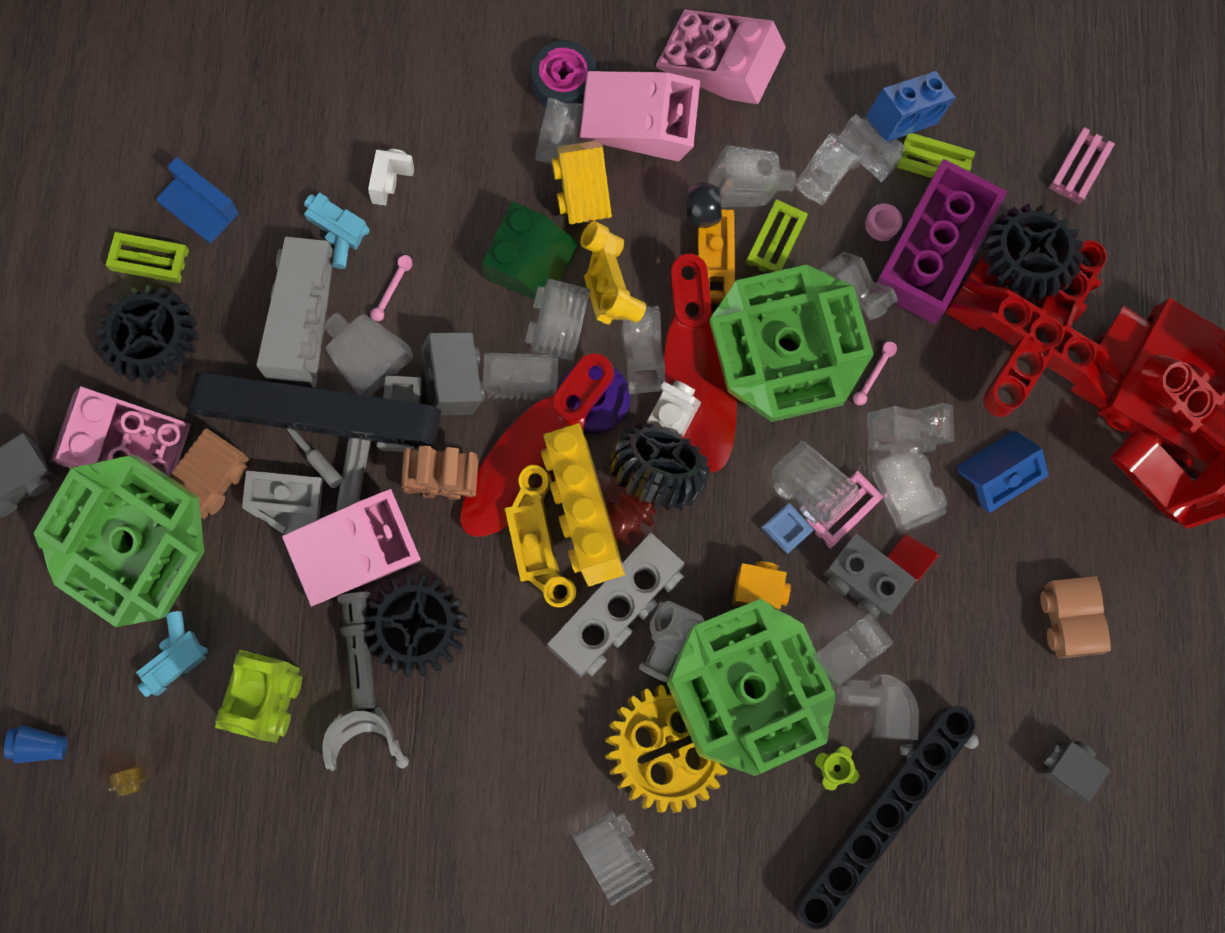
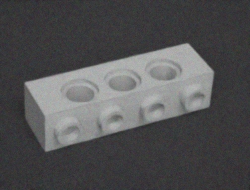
M652 533L622 563L625 575L605 581L547 644L548 648L580 678L586 673L593 676L607 661L603 654L613 644L619 648L633 633L629 628L632 622L638 616L644 621L658 605L654 600L655 597L663 589L668 593L671 592L684 577L679 572L684 562ZM639 572H647L652 575L655 584L650 589L642 590L635 585L634 576ZM614 599H622L628 604L629 613L621 618L614 617L608 610V604ZM591 626L598 627L604 634V640L596 646L586 644L582 639V633L586 628Z

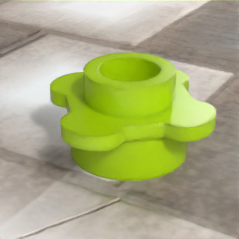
M842 746L834 753L828 755L820 753L817 755L815 764L821 769L823 775L822 785L825 789L835 790L840 784L846 782L854 784L857 782L859 772L855 769L854 762L851 759L852 752L849 748ZM835 765L840 766L839 772L834 771L833 768Z

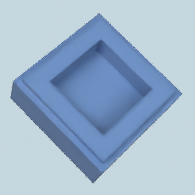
M790 503L786 504L761 527V530L785 556L814 530Z

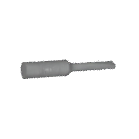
M287 429L292 438L306 453L307 461L331 488L339 486L343 478L318 450L312 449L296 430Z

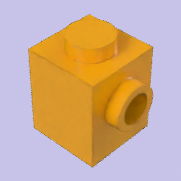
M757 561L755 566L742 563L737 571L731 605L741 607L762 599L777 610H780L781 605L787 606L791 590V584L785 583L787 572L778 571V565L769 562Z

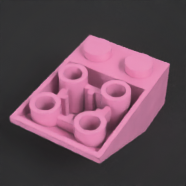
M684 9L656 66L667 73L700 80L701 88L728 100L759 104L786 46L772 20Z
M588 71L579 139L589 142L599 140L602 145L679 162L694 146L700 80L667 72Z
M80 387L73 393L50 463L71 469L115 458L138 455L170 477V474L179 463L191 424Z
M391 489L354 503L282 536L311 607L411 566L421 560Z

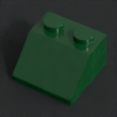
M512 201L482 262L484 279L550 306L575 253L578 242L546 215Z

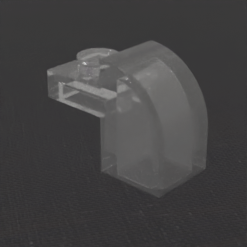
M843 252L818 269L838 281L843 280L854 285L863 319L871 320L881 317L887 312L888 307L898 301L893 288L873 282L862 257Z
M659 306L646 307L645 314L639 322L634 323L630 320H622V347L629 394L664 391L660 388L663 381L665 382V361L661 347Z
M940 403L918 410L891 406L867 413L868 449L887 453H925L936 451V446L954 442L953 405Z
M868 612L836 636L834 640L814 654L813 657L837 687L882 654L894 641L874 615Z
M881 674L874 677V689L870 688V682L860 680H847V686L836 689L835 704L873 707L872 738L902 741L918 740V704L909 687L899 679Z

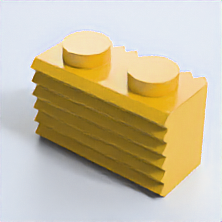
M600 141L558 146V157L552 158V168L555 180L561 179L563 192L557 193L560 215L566 214L569 224L611 218L604 153Z

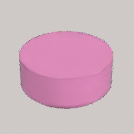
M886 203L878 204L870 210L865 220L866 230L876 240H891L902 227V215L893 205Z

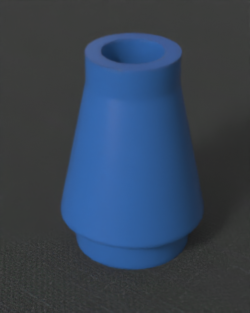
M22 724L19 728L10 727L4 744V758L12 759L14 764L53 759L64 760L68 737L55 735Z

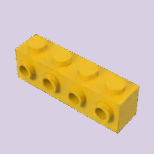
M580 423L543 434L547 448L541 450L547 472L553 470L556 481L550 483V488L556 505L562 503L565 515L559 516V521L564 537H572L574 549L568 550L574 572H582L588 587L624 576L625 572L588 443Z

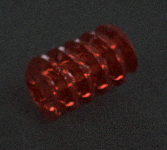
M622 493L618 497L620 507L613 502H609L606 508L616 544L618 541H621L629 547L631 546L629 533L632 532L639 538H642L643 533L640 525L643 523L653 530L655 528L653 516L657 515V512L651 503L647 501L640 502L637 496L631 495V498L627 494Z

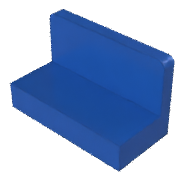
M176 157L167 167L174 180L157 197V201L206 242L212 243L239 213L230 198Z
M1012 431L957 466L959 474L975 485L980 506L988 513L1049 476L1042 448L1017 431Z

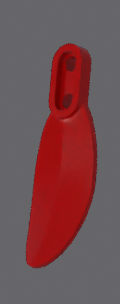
M684 254L678 257L670 268L674 316L665 341L663 375L664 382L672 386L678 380L695 389L693 397L697 398L701 404L683 438H690L692 446L701 448L700 454L708 458L709 473H714L725 466L733 448L737 398L727 391L709 323L713 313L711 312L706 263L695 254ZM684 267L693 269L694 277L692 280H686L682 277L681 272ZM688 303H694L698 307L696 316L692 317L686 313L685 308Z
M595 353L584 356L554 395L541 400L529 408L498 440L477 472L476 496H465L460 522L463 530L468 535L482 537L494 534L508 527L505 508L512 507L521 489L519 485L520 473L530 465H537L546 469L541 450L547 448L543 434L579 423L584 432L586 416L614 379V367L608 358ZM595 366L601 367L603 371L601 378L598 380H593L590 376V371ZM573 395L578 396L580 399V405L576 409H571L568 406V399ZM553 470L549 471L552 482L556 481ZM541 475L537 476L534 480L536 488L542 485Z

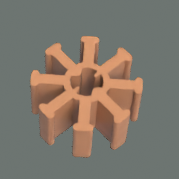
M419 446L418 451L405 449L401 488L407 494L422 493V497L435 498L436 495H443L451 500L460 499L461 496L475 497L478 471L477 454L473 452L459 453L458 448L446 447V450L443 452L436 451L431 446Z

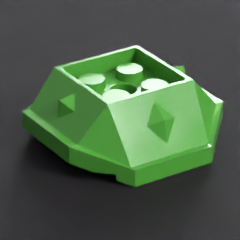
M809 265L736 280L711 316L709 322L727 391L771 422L843 406L874 355L854 285L843 280L838 281ZM790 339L796 344L797 349L786 351L780 346L779 341Z
M130 455L71 468L34 532L39 548H43L46 566L54 585L115 627L166 617L204 554L199 497L138 455ZM128 532L131 534L133 538L132 548L128 545L126 540Z
M758 599L689 629L667 680V685L700 757L756 776L827 743L828 726L833 713L836 694L803 623L788 614L774 609L766 601ZM744 682H748L753 686L755 691L754 699L745 693Z

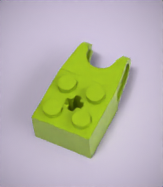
M239 650L233 664L234 669L222 707L217 714L215 728L277 743L279 736H285L290 724L291 714L287 713L291 698L296 699L301 688L302 676L298 675L300 668L282 660Z

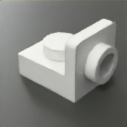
M398 149L376 150L368 187L373 204L386 206L388 193L394 194L397 174L413 176L414 165L412 156Z
M676 380L672 386L663 381L660 388L664 391L647 423L654 424L660 429L666 426L668 431L678 432L679 436L683 438L701 402L693 397L695 389Z

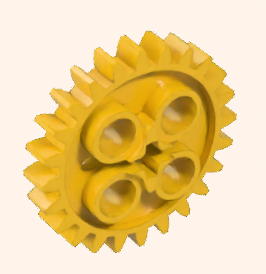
M659 685L655 689L654 697L647 688L641 691L642 702L635 696L627 700L631 711L624 707L617 710L619 717L623 720L622 722L613 721L609 725L617 732V736L606 738L605 742L615 746V751L605 755V757L609 760H617L618 764L609 771L610 775L621 773L623 779L619 782L618 789L630 786L632 788L628 798L630 801L642 795V808L644 809L649 808L656 801L658 813L665 812L668 803H670L673 813L681 812L682 800L688 809L695 808V796L702 801L708 800L710 797L706 787L713 790L719 789L720 784L714 776L726 775L728 771L719 763L700 757V765L697 770L690 768L686 763L685 757L689 749L697 753L693 743L643 764L638 763L637 759L639 756L689 736L686 726L683 733L676 732L671 726L672 714L681 716L671 691L667 695L664 686ZM638 728L646 729L651 735V744L648 748L640 746L636 741L635 735ZM654 764L662 766L666 772V779L662 785L655 783L651 778L650 772Z

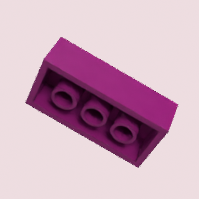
M943 158L871 292L935 325L946 311L1008 191Z

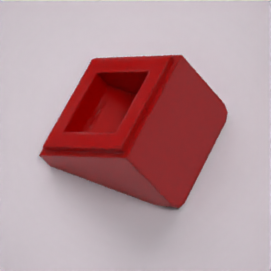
M905 534L887 557L916 579L914 584H916L938 558L939 554Z

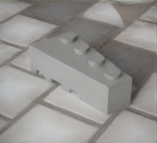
M285 237L283 249H279L277 252L276 267L278 271L275 283L272 286L271 303L257 361V367L268 382L316 389L333 268L331 266L333 250L329 241Z

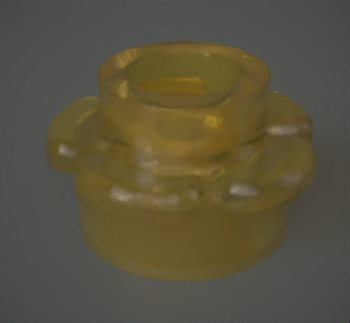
M140 766L108 775L111 787L107 788L109 792L116 790L118 797L141 791L140 782L146 781L147 776H142Z

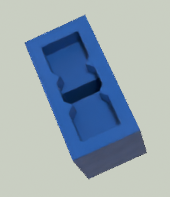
M937 71L883 88L866 117L882 140L888 142L937 125L956 97Z

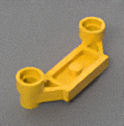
M591 221L582 233L581 246L592 251L589 268L584 275L596 319L608 325L612 320H630L637 323L645 314L646 304L630 296V292L626 289L616 259L623 250L624 239L610 233L608 227L596 221Z
M530 465L520 473L519 485L521 489L512 507L505 508L520 581H530L543 591L546 602L551 606L565 607L573 602L576 596V588L570 579L560 574L544 504V498L550 490L552 479L545 468ZM541 475L542 485L536 488L534 480L537 476ZM561 585H564L567 589V595L563 599L558 595V588Z

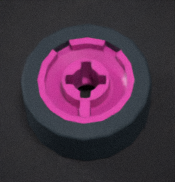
M567 40L554 41L541 47L533 57L530 67L532 92L538 102L549 110L561 113L575 111L583 107L587 72L596 71L595 60L587 49L578 43ZM567 73L568 75H566L565 79H560L559 74Z

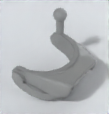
M380 707L375 708V711L371 712L353 711L345 716L339 714L333 723L329 725L325 733L322 749L327 770L334 771L337 769L336 759L343 744L362 732H376L384 735L388 740L391 755L396 757V766L405 768L409 764L408 757L403 755L398 740L394 738L389 721Z

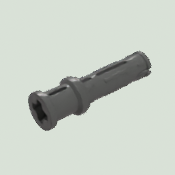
M370 592L348 593L337 596V602L341 603L343 627L340 628V634L342 638H346L352 711L377 708L371 652L368 649L370 638L364 636L366 630L374 628L373 624L365 622V615H369L368 600L372 599Z

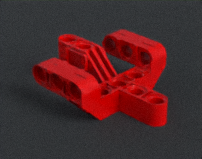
M1093 240L1084 241L1083 249L1080 253L1089 260L1091 267L1084 264L1079 266L1080 272L1074 280H1071L1072 283L1069 286L1073 291V295H1068L1060 290L1052 298L1045 295L1042 300L1038 301L1037 306L1007 289L1006 284L996 287L998 276H987V269L990 265L982 263L983 255L986 252L984 251L945 313L972 330L977 331L982 326L1014 346L985 392L983 402L986 410L996 417L1010 415L1026 400L1046 367L1074 383L1070 390L1095 407L1101 409L1108 405L1110 398L1122 381L1152 322L1122 305L1120 313L1111 326L1100 335L1098 339L1100 341L1099 345L1071 328L1072 323L1076 322L1087 308V305L1083 302L1089 292L1098 289L1102 283V280L1097 278L1107 260L1105 248L1099 242ZM1007 244L1008 252L1015 261L1013 253L1009 250L1010 245ZM1003 311H1008L1015 315L1017 324L1008 322L1004 317ZM1035 331H1041L1046 334L1048 344L1040 342L1036 337ZM1068 350L1078 354L1080 364L1073 362L1069 358ZM1017 360H1022L1028 364L1030 374L1019 370ZM998 390L1006 391L1010 395L1012 403H1003L998 397Z
M1224 336V338L1218 343L1219 348L1222 350V352H1223L1224 354H1225V336ZM1163 354L1152 355L1143 365L1142 378L1156 394L1154 396L1156 400L1177 417V422L1187 433H1198L1222 453L1195 481L1183 471L1152 437L1142 430L1134 431L1110 458L1162 513L1177 524L1189 529L1225 517V403H1223L1225 401V392L1215 391L1207 382L1210 378L1209 374L1198 366L1191 363L1187 364Z

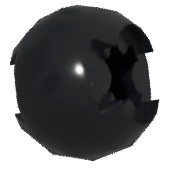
M701 182L692 185L685 191L689 224L697 228H709L722 220L719 187L711 183Z

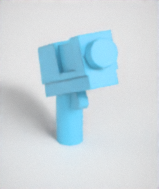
M318 193L317 196L311 194L305 201L304 206L308 209L304 215L309 222L327 232L325 236L326 241L334 245L331 266L345 269L349 247L356 251L363 236L369 234V228L363 219L347 209L344 211L337 207L323 194Z
M181 611L170 612L166 616L169 638L162 641L159 645L163 652L136 672L142 680L137 686L146 697L151 694L159 696L167 689L166 686L183 673L187 674L206 659L205 654H207L208 649L199 644L194 632L189 631L185 634Z

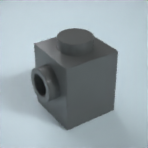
M1071 741L1062 742L1058 745L1053 744L1042 758V762L1045 765L1039 774L1076 802H1090L1111 770L1094 758L1096 752L1080 741H1075V743Z

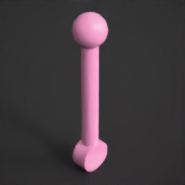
M403 255L398 259L399 268L379 305L370 312V317L373 321L379 322L384 318V309L405 271H409L412 268L413 263L409 256Z
M886 342L881 349L882 355L861 391L856 392L853 396V401L856 405H864L867 402V393L887 359L897 352L895 343Z

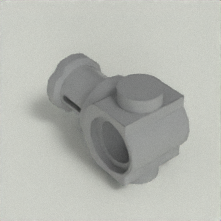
M671 601L659 602L650 621L651 639L655 643L646 662H642L639 669L654 678L667 682L670 676L669 673L689 629L704 622L701 614Z

